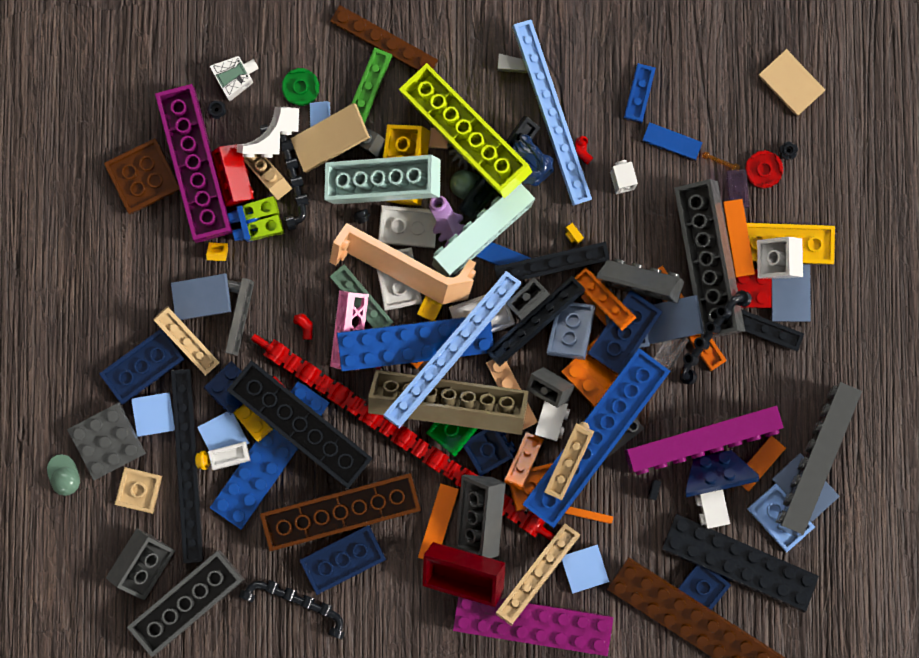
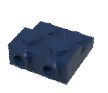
M482 430L472 436L463 446L480 476L515 457L514 452L517 450L511 441L508 442L505 438L507 433Z

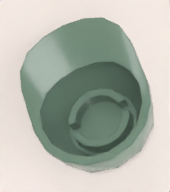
M468 170L457 171L450 180L452 193L464 200L480 176Z
M63 454L52 457L47 466V473L53 490L63 496L73 494L80 484V476L74 460Z

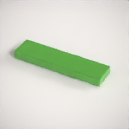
M375 47L351 103L357 105L364 124L393 56Z

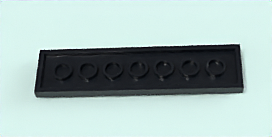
M678 514L674 516L661 549L664 552L700 566L705 570L707 569L801 612L807 611L819 578L816 574L715 530L706 529V526Z

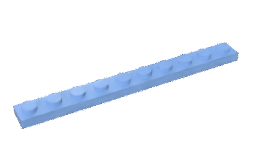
M532 20L514 24L512 28L572 205L590 201L592 197Z
M507 271L501 276L383 414L387 420L398 428L404 424L521 286V281Z

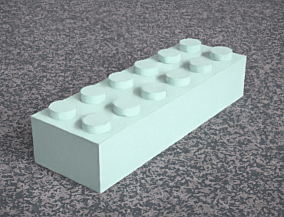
M433 155L325 162L324 200L332 204L440 198L441 160Z
M522 184L518 185L505 199L500 196L496 197L491 202L488 210L484 208L477 215L475 222H468L462 228L463 230L459 236L456 233L448 240L449 243L445 248L441 246L434 253L432 266L440 274L452 278L466 265L469 259L472 260L532 206L535 198Z

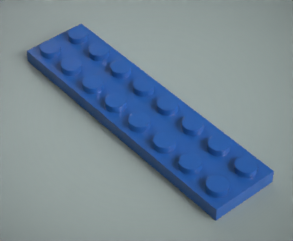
M466 317L337 332L341 371L430 361ZM491 321L460 357L487 354L486 351L493 346Z
M299 381L291 390L295 396L320 416L330 404V402ZM274 428L261 441L254 443L249 451L250 461L240 463L210 506L212 510L241 530L298 450L295 445Z

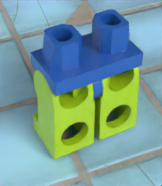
M274 196L238 206L237 210L228 213L231 224L241 223L242 228L232 231L235 241L245 240L251 242L265 237L285 234Z

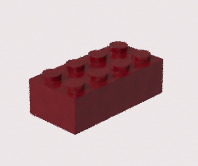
M435 542L425 552L423 558L424 587L492 607L497 605L504 594L505 562Z

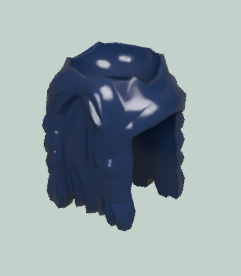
M524 134L521 136L522 142L520 140L518 143L515 142L512 149L529 164L532 173L522 183L524 185L538 186L554 172L553 158L543 154L532 142L531 137Z

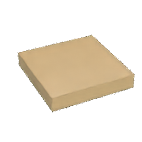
M124 467L115 505L153 514L162 476Z

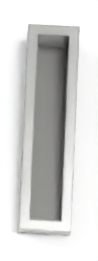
M499 54L498 71L528 73L523 59Z

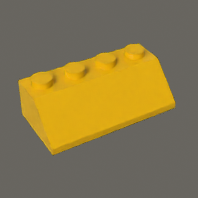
M387 124L383 158L428 155L431 131L423 126ZM422 199L395 200L387 202L403 205L421 206Z

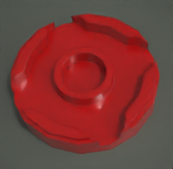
M766 150L758 151L751 155L745 166V175L749 183L761 189L771 188L776 185L784 171L783 163L779 156Z

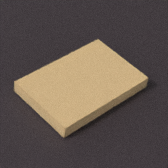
M787 49L758 75L796 116L801 114L825 91L819 82Z

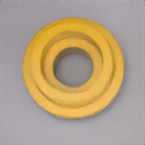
M201 451L195 456V463L198 469L207 470L211 465L206 451Z

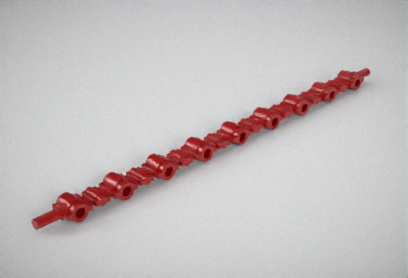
M257 334L252 336L251 340L266 350L263 355L278 366L283 362V368L292 374L296 371L295 377L310 387L315 384V389L323 395L326 392L329 393L326 398L342 409L347 405V411L355 416L359 413L360 417L358 419L374 430L379 427L378 432L387 438L390 435L393 436L390 441L405 451L411 448L412 451L410 453L419 459L423 456L424 460L422 462L438 473L441 469L444 470L443 475L451 481L453 478L457 479L454 484L461 488L462 475L478 476L467 468L461 471V465L453 460L449 463L447 460L450 457L434 446L428 449L429 444L424 440L419 439L416 441L415 439L418 435L402 425L400 428H397L389 420H385L384 415L368 413V405L367 407L364 406L366 403L358 396L352 398L354 392L339 382L333 385L334 380L324 374L321 377L322 371L306 360L303 364L300 363L302 359L294 353L291 356L288 355L291 350L274 339L270 344ZM504 494L502 516L508 513L507 518L516 524L520 521L521 523L518 527L533 537H536L539 533L550 541L554 538L555 534L543 527L545 521L530 510L527 514L524 513L525 510L516 511L515 506L512 505L513 499Z

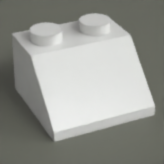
M781 237L757 240L758 278L803 277L802 239Z

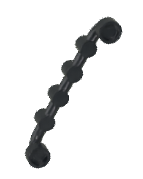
M267 124L260 125L261 135L267 130ZM280 134L281 150L299 209L297 217L293 218V215L285 216L288 231L296 229L295 225L302 223L307 214L305 205H308L309 202L307 194H302L300 187H303L304 184L301 175L297 176L295 169L299 168L296 157L292 158L290 151L294 150L291 139L287 140L286 135Z
M738 291L729 299L725 306H719L716 309L717 317L714 322L706 323V333L703 338H696L694 341V346L696 347L694 351L686 353L683 357L684 365L680 372L682 383L692 385L696 382L697 374L690 368L698 364L700 354L703 350L709 348V341L714 334L720 332V325L723 321L730 318L732 315L731 310L735 304L746 307L751 303L752 297L749 292Z
M268 580V583L262 581L252 582L245 591L241 590L238 596L253 603L256 596L252 594L255 589H262L332 618L336 625L335 628H330L328 634L341 640L344 637L345 632H342L343 619L340 614L332 610L333 606L324 602L318 605L314 603V598L305 594L303 598L296 595L297 591L286 587V590L278 588L279 584L274 581Z

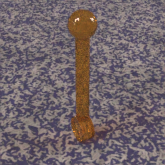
M709 152L703 153L704 159L709 158L732 168L734 172L740 169L738 164L728 163L710 155Z

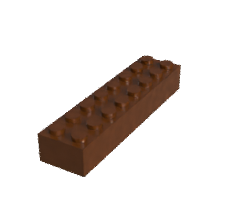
M409 473L261 513L260 517L269 551H274L421 511L412 474Z

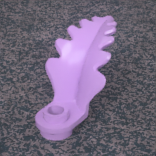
M440 196V198L431 199L429 208L436 219L433 233H441L439 241L447 240L446 247L449 243L448 240L456 233L459 236L465 225L459 224L463 220V216L454 213L447 199Z

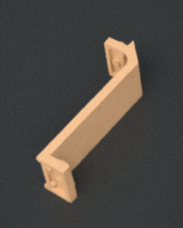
M347 223L334 240L330 263L336 266L340 260L343 261L348 253L440 304L468 300L474 282L472 279L476 274L474 270L476 262L469 259L458 276L446 277Z

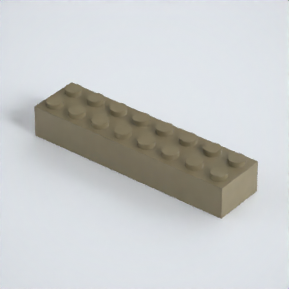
M375 370L368 397V413L383 415L417 375ZM441 379L408 419L522 435L527 410L528 391Z

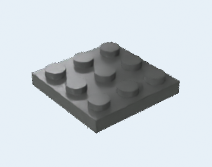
M120 403L67 429L93 480L146 454Z

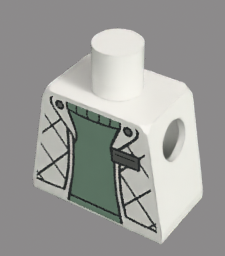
M239 56L210 66L229 101L233 100L253 83L249 74L259 69L254 59L243 64Z

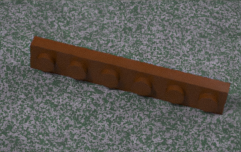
M339 5L330 21L332 24L371 46L392 54L393 58L416 71H419L426 63L434 70L438 63V59Z

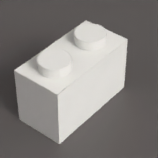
M626 160L615 163L610 172L615 193L620 194L634 190L638 183L632 162L627 163Z
M544 401L534 435L555 442L558 438L562 439L565 429L561 427L563 419L567 420L570 409H567L568 404L565 403L556 408Z
M723 489L695 495L696 504L701 507L702 514H699L701 525L709 529L730 524Z

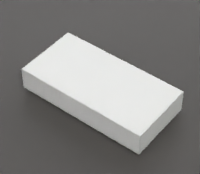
M246 442L208 451L213 471L250 461Z

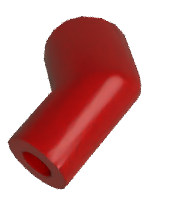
M580 136L575 141V150L577 156L588 165L593 160V157L587 152V137Z
M304 314L295 315L293 322L303 328V340H312V321Z

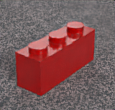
M237 144L220 146L212 151L225 206L246 204L254 199V191L250 186L248 178L249 172L245 167L243 154L237 152Z

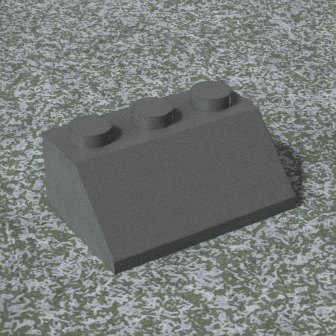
M136 528L106 579L115 587L145 600L175 550L152 535Z

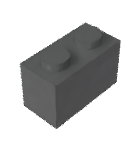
M534 277L506 304L522 320L550 294Z
M543 367L531 373L526 390L558 408L570 401L575 385Z

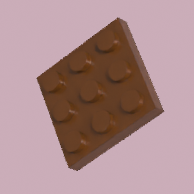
M156 138L104 163L129 215L180 190L179 184Z

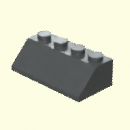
M614 259V261L607 260L596 277L606 286L625 291L631 290L637 294L677 304L684 284L679 274L668 272V275L663 274L661 270L650 267V270L643 269L642 265L632 263V266L627 265L625 261L620 259Z
M462 475L456 549L488 558L499 555L505 482L493 477Z

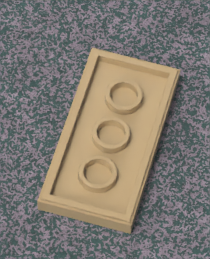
M353 103L290 139L302 169L307 173L369 139L370 136L357 105Z

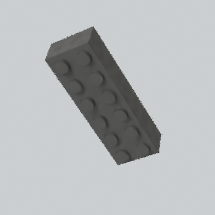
M218 550L127 628L148 654L154 657L245 579L222 551Z

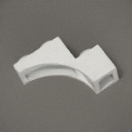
M275 107L272 121L267 130L251 142L237 144V152L242 153L243 157H255V154H261V157L272 158L273 154H279L280 134L292 135V131L298 132L299 108Z

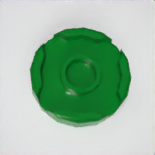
M293 69L287 73L282 81L284 97L295 106L309 105L319 94L320 85L318 79L308 69Z

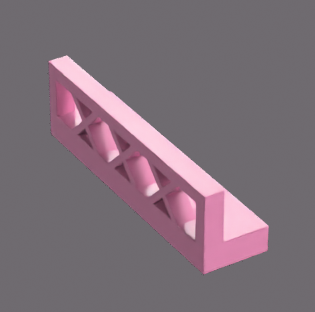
M339 290L330 367L341 369L337 332L365 328L369 294ZM355 297L362 298L361 306L358 309L354 306ZM357 316L359 324L354 328L352 326V319Z

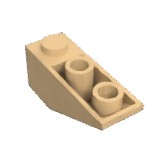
M255 154V157H244V162L277 201L292 189L285 178L266 157H261V154Z

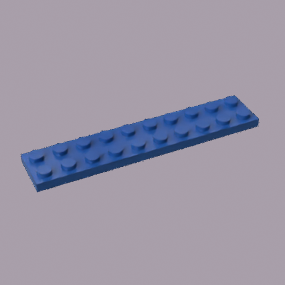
M638 348L584 421L589 424L590 429L594 433L563 500L544 492L560 459L561 452L522 505L554 528L671 371Z

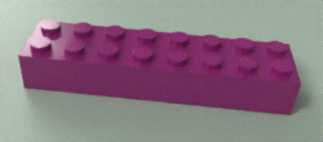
M189 84L155 93L193 241L199 243L233 234L194 86Z
M773 406L627 449L624 452L630 472L640 475L649 472L648 468L653 466L655 470L668 466L667 462L670 461L673 464L687 461V456H691L692 459L704 456V451L709 450L710 453L724 450L723 446L728 445V448L742 445V440L745 439L747 442L759 440L762 434H765V437L780 433L779 429L784 427L778 407Z
M458 597L453 631L608 656L613 616L529 602L516 621L510 626L496 615V611L506 598H501L497 605L492 607Z

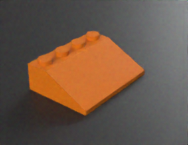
M598 337L588 346L587 353L592 348ZM586 353L585 360L574 359L560 374L568 382L574 384V388L594 408L618 375Z

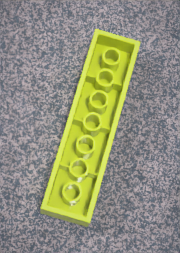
M427 63L399 88L404 98L504 199L532 173L529 164Z

